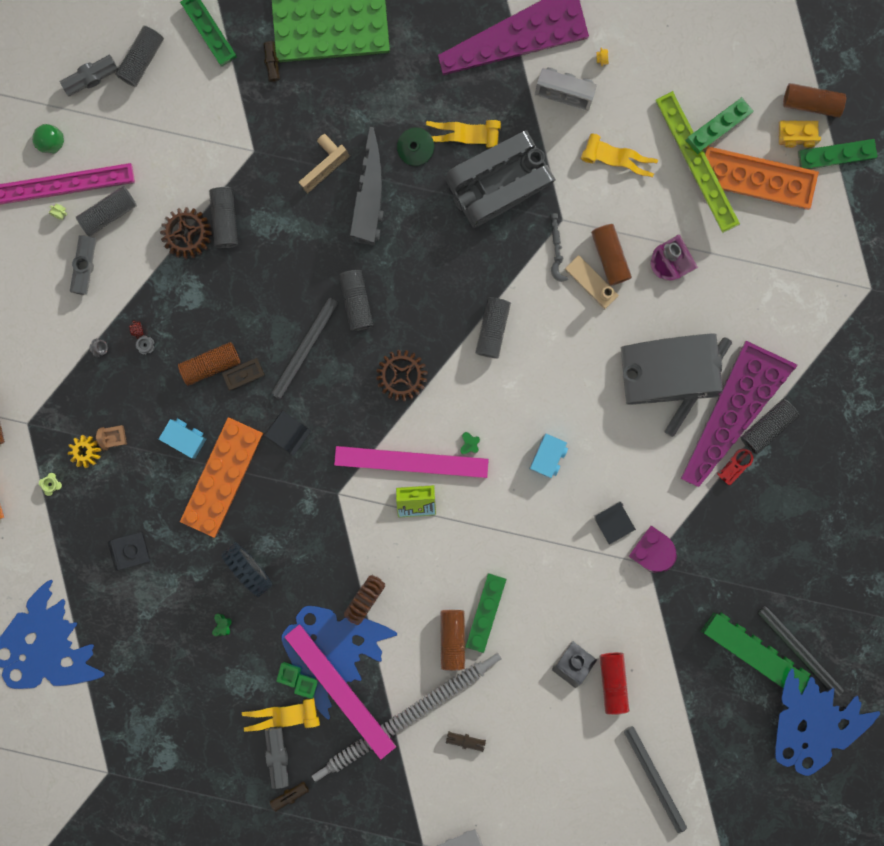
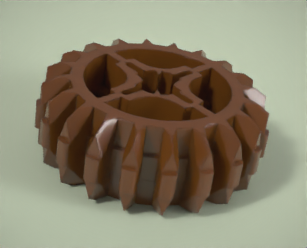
M185 207L184 213L180 208L177 209L178 214H175L173 211L170 212L173 217L170 219L166 216L165 220L168 223L161 224L166 229L160 231V234L164 235L161 241L167 242L164 247L166 249L170 248L169 253L172 255L176 252L177 258H180L183 254L184 259H188L189 253L192 258H195L196 251L199 255H202L200 249L202 247L205 250L208 249L205 242L211 243L207 236H212V232L207 231L211 228L210 224H206L208 222L207 217L202 218L203 213H197V210L194 208L190 212L188 207ZM185 219L195 220L200 226H188ZM179 222V229L172 234L174 226ZM185 228L189 231L187 238L183 235L185 234ZM201 232L199 240L194 244V237ZM173 240H184L187 247L176 246Z
M397 350L398 356H394V353L390 352L392 357L390 360L387 356L383 357L386 364L379 362L383 370L376 369L377 373L382 374V376H377L376 380L383 381L378 384V387H386L382 390V393L385 394L389 391V399L395 394V401H398L399 396H402V400L405 402L406 395H409L411 400L414 399L411 393L415 392L416 395H420L417 390L418 387L424 390L425 387L420 383L427 382L426 378H422L423 375H427V371H421L426 366L425 364L418 365L421 362V358L419 357L414 360L415 353L408 357V350H405L404 356H401V351ZM404 360L411 364L405 368H399L394 362ZM390 367L394 371L395 376L388 384L386 372ZM414 368L418 372L415 385L409 379V374ZM395 369H397L401 373L406 372L407 375H405V377H407L406 380L409 383H407L402 378L397 380L396 377H398ZM399 383H403L409 387V390L397 391L392 388Z
M370 575L344 612V617L349 622L356 625L361 624L385 588V583L381 581L382 579L374 575Z

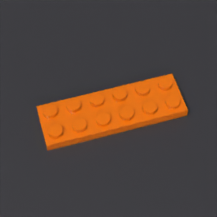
M706 148L705 155L724 191L802 209H811L818 171L718 148Z
M229 417L227 418L180 520L181 523L216 538L264 433Z

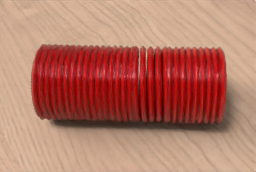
M623 653L600 655L605 713L610 715L625 714L630 711Z

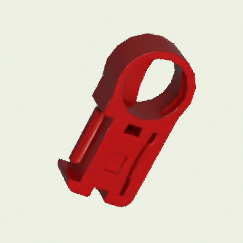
M741 448L735 451L734 455L730 458L731 462L729 461L720 471L721 473L717 472V475L728 485H731L752 464L753 454L749 450ZM742 451H746V452L736 461V458H737L738 453H740V452H742ZM748 454H750L749 463L746 465H739L742 462V460Z

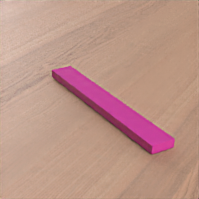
M131 163L0 184V205L135 183L133 167Z
M336 446L334 465L487 478L489 459Z
M298 625L285 636L286 640L377 756L382 759L397 746L304 628Z

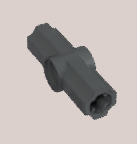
M109 54L94 63L81 65L77 72L60 80V83L69 97L84 88L97 86L101 79L116 72L118 67Z
M79 235L76 256L72 262L71 293L87 295L90 275L94 269L93 257L96 238ZM83 261H86V262H87L86 268L83 269V270H80V268H79L80 263L83 262Z
M271 727L265 729L267 745L266 763L270 770L271 787L278 789L289 786L286 766L288 765L287 750L284 748L282 727Z

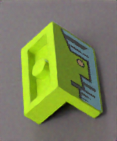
M434 485L396 488L398 517L436 515Z

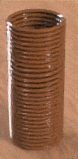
M789 83L785 91L783 106L840 118L845 108L846 94Z
M607 224L591 231L610 286L632 278L614 224Z
M229 342L195 358L185 360L180 364L178 363V369L183 381L189 386L219 372L221 373L226 369L228 370L233 366H237L240 364V359L233 344Z
M442 610L440 611L441 669L450 671L464 670L465 611Z

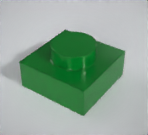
M285 662L281 663L276 682L293 688L296 687L301 668Z
M300 674L294 694L313 699L318 679Z

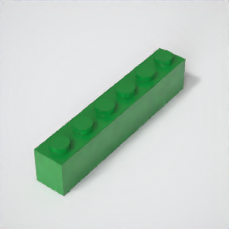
M720 612L719 615L716 613L711 615L701 630L702 633L783 689L789 671L794 669V678H799V690L801 695L803 694L811 675L803 668L798 670L793 667V661L787 657L782 659L777 656L778 651L768 645L766 648L761 645V639L753 634L751 637L745 633V628L737 623L735 626L729 622L730 618Z

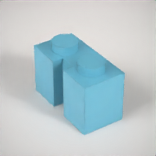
M178 418L176 421L170 419L159 440L195 459L206 441V438L202 437L204 433L195 428L191 431L186 427L187 423Z
M547 433L544 434L529 469L548 478H552L553 475L556 476L560 469L558 462L560 458L564 459L568 448L565 447L567 442Z

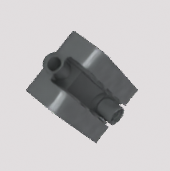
M527 130L453 167L444 178L454 195L453 198L457 208L460 211L463 210L473 228L516 206L556 180L544 161L545 155L543 151L536 148ZM530 157H535L538 162H533Z
M717 334L666 338L621 347L625 399L628 405L713 398L721 396L723 393L721 379L722 360L718 351ZM634 371L637 373V377L630 379L627 377V372Z

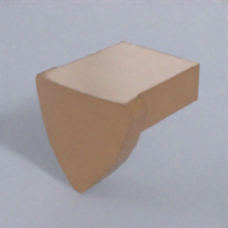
M123 425L110 428L101 427L98 429L96 440L104 451L110 447L127 445Z

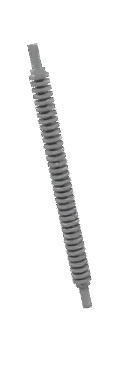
M496 653L482 663L481 661L479 663L475 662V668L472 665L469 666L471 670L466 668L467 673L461 672L463 676L457 674L458 679L454 676V682L451 679L448 680L450 684L445 682L444 685L446 687L441 685V690L436 688L437 693L433 690V696L430 693L427 694L428 698L424 696V701L422 699L419 700L420 704L416 701L414 703L415 706L413 704L410 705L411 709L409 707L406 708L407 712L403 710L402 714H397L398 717L396 715L393 717L394 720L391 718L389 722H385V725L382 724L380 726L390 738V733L395 735L394 730L398 733L399 728L401 730L404 729L403 725L405 727L408 726L407 722L412 724L411 719L415 722L417 720L416 717L418 719L421 718L420 714L422 716L425 715L424 710L428 713V708L430 710L434 709L432 705L435 708L438 706L436 702L439 705L442 704L441 699L445 702V696L449 699V694L451 696L455 695L453 691L457 694L459 692L457 688L463 690L462 685L466 688V682L469 685L472 684L470 680L475 682L474 677L480 678L478 674L484 676V673L487 671L486 669L502 658L499 653ZM359 739V741L351 745V748L347 747V751L345 749L342 750L343 754L339 752L338 756H334V759L330 758L327 766L312 775L313 780L317 782L330 772H339L340 769H344V765L346 767L349 765L348 762L350 764L353 763V760L356 761L357 757L360 758L361 754L365 755V751L368 753L372 748L365 739Z

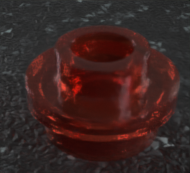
M132 320V325H129L131 336L139 339L140 336H143L140 321L135 322V320Z

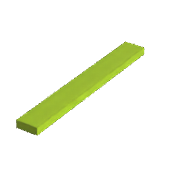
M671 91L656 99V103L722 234L739 226L740 222L705 153L702 151L697 155L685 141L694 132L674 92Z

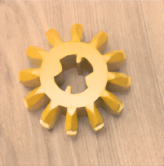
M81 435L80 440L74 438L75 445L69 444L73 451H69L68 455H74L70 461H77V467H81L83 464L84 468H88L89 463L95 465L94 458L100 459L96 452L102 451L101 448H95L98 442H93V437L91 436L86 439L84 435ZM83 448L88 449L86 450L87 455H82V453L84 452Z

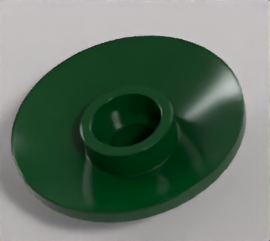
M417 127L404 131L397 142L399 157L408 165L419 166L425 164L434 152L432 136L426 130ZM416 142L417 147L415 149H412V143Z

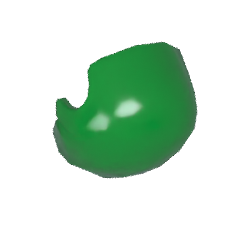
M42 124L34 130L32 141L37 150L43 153L54 154L62 148L64 136L57 127L50 124Z

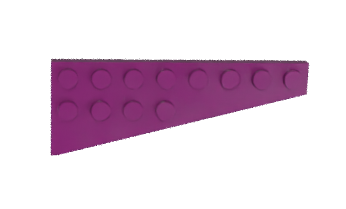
M540 0L438 55L442 74L446 75L588 39L589 34L580 0Z
M745 341L723 387V393L719 396L681 479L696 487H700L718 462L726 455L727 451L735 444L767 402L775 395L776 391L787 380L794 369H796L797 364L749 341Z

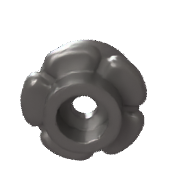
M676 243L666 244L663 254L666 259L676 261L681 255V249Z
M141 336L136 342V348L139 350V353H151L154 350V340L151 337Z
M93 339L92 344H90V351L93 353V356L100 357L107 353L108 345L104 340Z

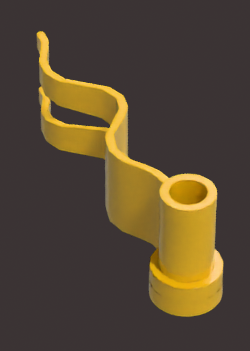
M487 120L486 125L426 121L427 126L455 131V133L442 136H432L434 142L455 141L465 144H486L488 149L498 145V132L501 130V121Z
M594 133L590 134L586 148L583 150L580 158L582 161L593 164L596 160H599L610 166L626 167L638 175L654 176V173L640 169L628 158L641 163H658V159L644 157L629 148L613 147L600 141L601 136Z
M314 698L303 699V704L242 712V716L247 717L273 716L272 719L262 723L244 727V732L303 723L305 728L320 725L319 717L316 715Z

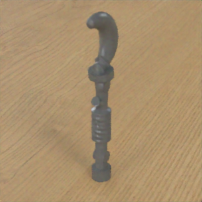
M554 213L550 214L553 225L552 237L556 257H554L555 262L551 267V274L554 279L563 282L567 281L568 277L561 275L559 272V265L563 261V256L560 255L562 246L559 245L561 241L557 223L558 214Z

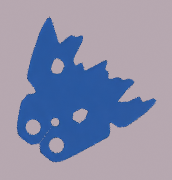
M52 580L44 583L29 598L26 604L29 614L17 613L0 636V650L7 648L11 653L8 660L0 659V667L4 668L2 678L10 688H35L41 684L44 677L53 686H63L92 681L105 675L104 672L86 664V661L93 655L92 649L94 645H87L75 650L70 648L72 642L68 641L67 638L77 623H69L68 620H63L65 600L61 599L57 604L46 609L47 601L52 595V592L49 591L53 583ZM35 632V641L32 644H27L25 637ZM24 654L26 656V660H19L20 655ZM70 657L73 665L68 667L61 666L62 658ZM18 669L21 671L22 678L19 681L11 680L10 672L12 670Z
M306 606L297 614V624L289 625L283 632L282 643L292 664L301 668L300 674L316 678L285 638L288 633L298 625H301L309 636L312 634L317 636V639L314 641L315 644L347 683L352 682L354 679L361 681V677L354 665V662L360 661L359 654L363 653L381 662L382 650L377 645V641L397 636V632L365 618L359 625L349 622L347 618L338 622L336 614L331 610ZM312 613L315 615L316 622L313 625H307L304 622L306 614ZM354 635L364 638V642L362 645L357 646L352 643V637ZM318 680L314 695L315 706L326 719H330L328 708L332 707L328 698V692Z
M791 669L786 678L782 694V702L788 709L779 714L775 752L776 760L786 767L795 765V770L802 775H812L830 761L832 748L842 750L847 748L875 722L880 712L860 715L861 702L858 696L854 697L844 711H839V706L833 707L834 688L829 692L824 691L820 693L819 686L815 684L813 677L809 678L808 684L801 695L799 678H794V669ZM804 719L807 722L806 731L800 732L797 730L798 725ZM842 719L849 720L848 726L840 730L838 723ZM803 743H808L806 749L802 748ZM792 748L794 750L793 757L785 759L782 754L784 749ZM806 757L813 759V765L809 769H805L802 766V761Z

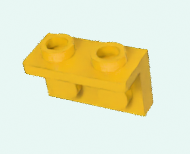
M818 121L779 122V145H785L786 148H793L796 145L812 148L821 141V137H818Z

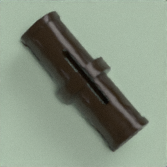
M267 41L263 43L268 81L277 82L281 79L275 42Z
M448 731L447 737L450 738H446V744L461 746L465 750L469 748L484 752V747L477 744L485 746L486 740L469 737V734L464 736Z
M303 781L290 790L286 789L282 795L271 800L270 805L272 809L277 812L289 803L292 805L296 799L304 794L309 793L306 783Z

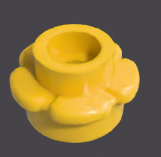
M601 47L600 52H596L597 63H601V66L608 65V49H602Z

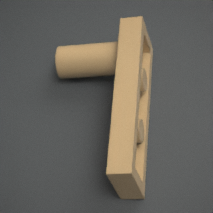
M326 134L320 136L317 142L329 156L299 181V184L306 193H309L350 157L342 144L337 147Z
M579 255L565 268L604 309L619 296Z

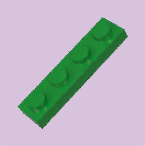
M182 0L180 2L219 65L222 67L237 58L201 0Z
M741 97L688 136L685 141L698 155L749 117L754 111Z
M875 139L798 151L800 167L805 169L873 160L878 157Z
M488 573L465 646L466 648L484 653L507 580L506 578Z

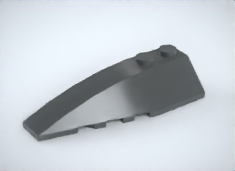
M370 127L365 151L367 156L363 160L362 171L364 174L360 176L359 190L361 192H357L350 236L352 242L375 246L376 241L380 239L381 230L378 229V224L383 221L384 211H381L382 171L374 127Z

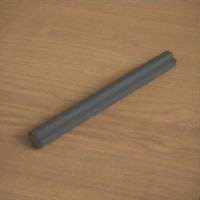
M329 298L273 389L272 395L278 399L283 396L338 305L334 299Z
M726 337L722 338L718 345L721 360L732 344V341ZM697 399L684 400L665 429L667 435L675 436Z
M763 607L758 612L829 691L834 688V696L839 697L844 692L842 687L767 607Z
M633 726L626 728L624 734L676 832H684L687 826Z

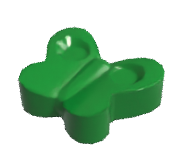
M464 432L462 438L465 443L461 447L460 452L462 454H467L471 451L477 453L479 451L477 444L480 442V438L478 436L473 437L470 433Z
M216 614L214 619L217 627L212 631L213 636L229 635L231 619L225 618L223 614Z

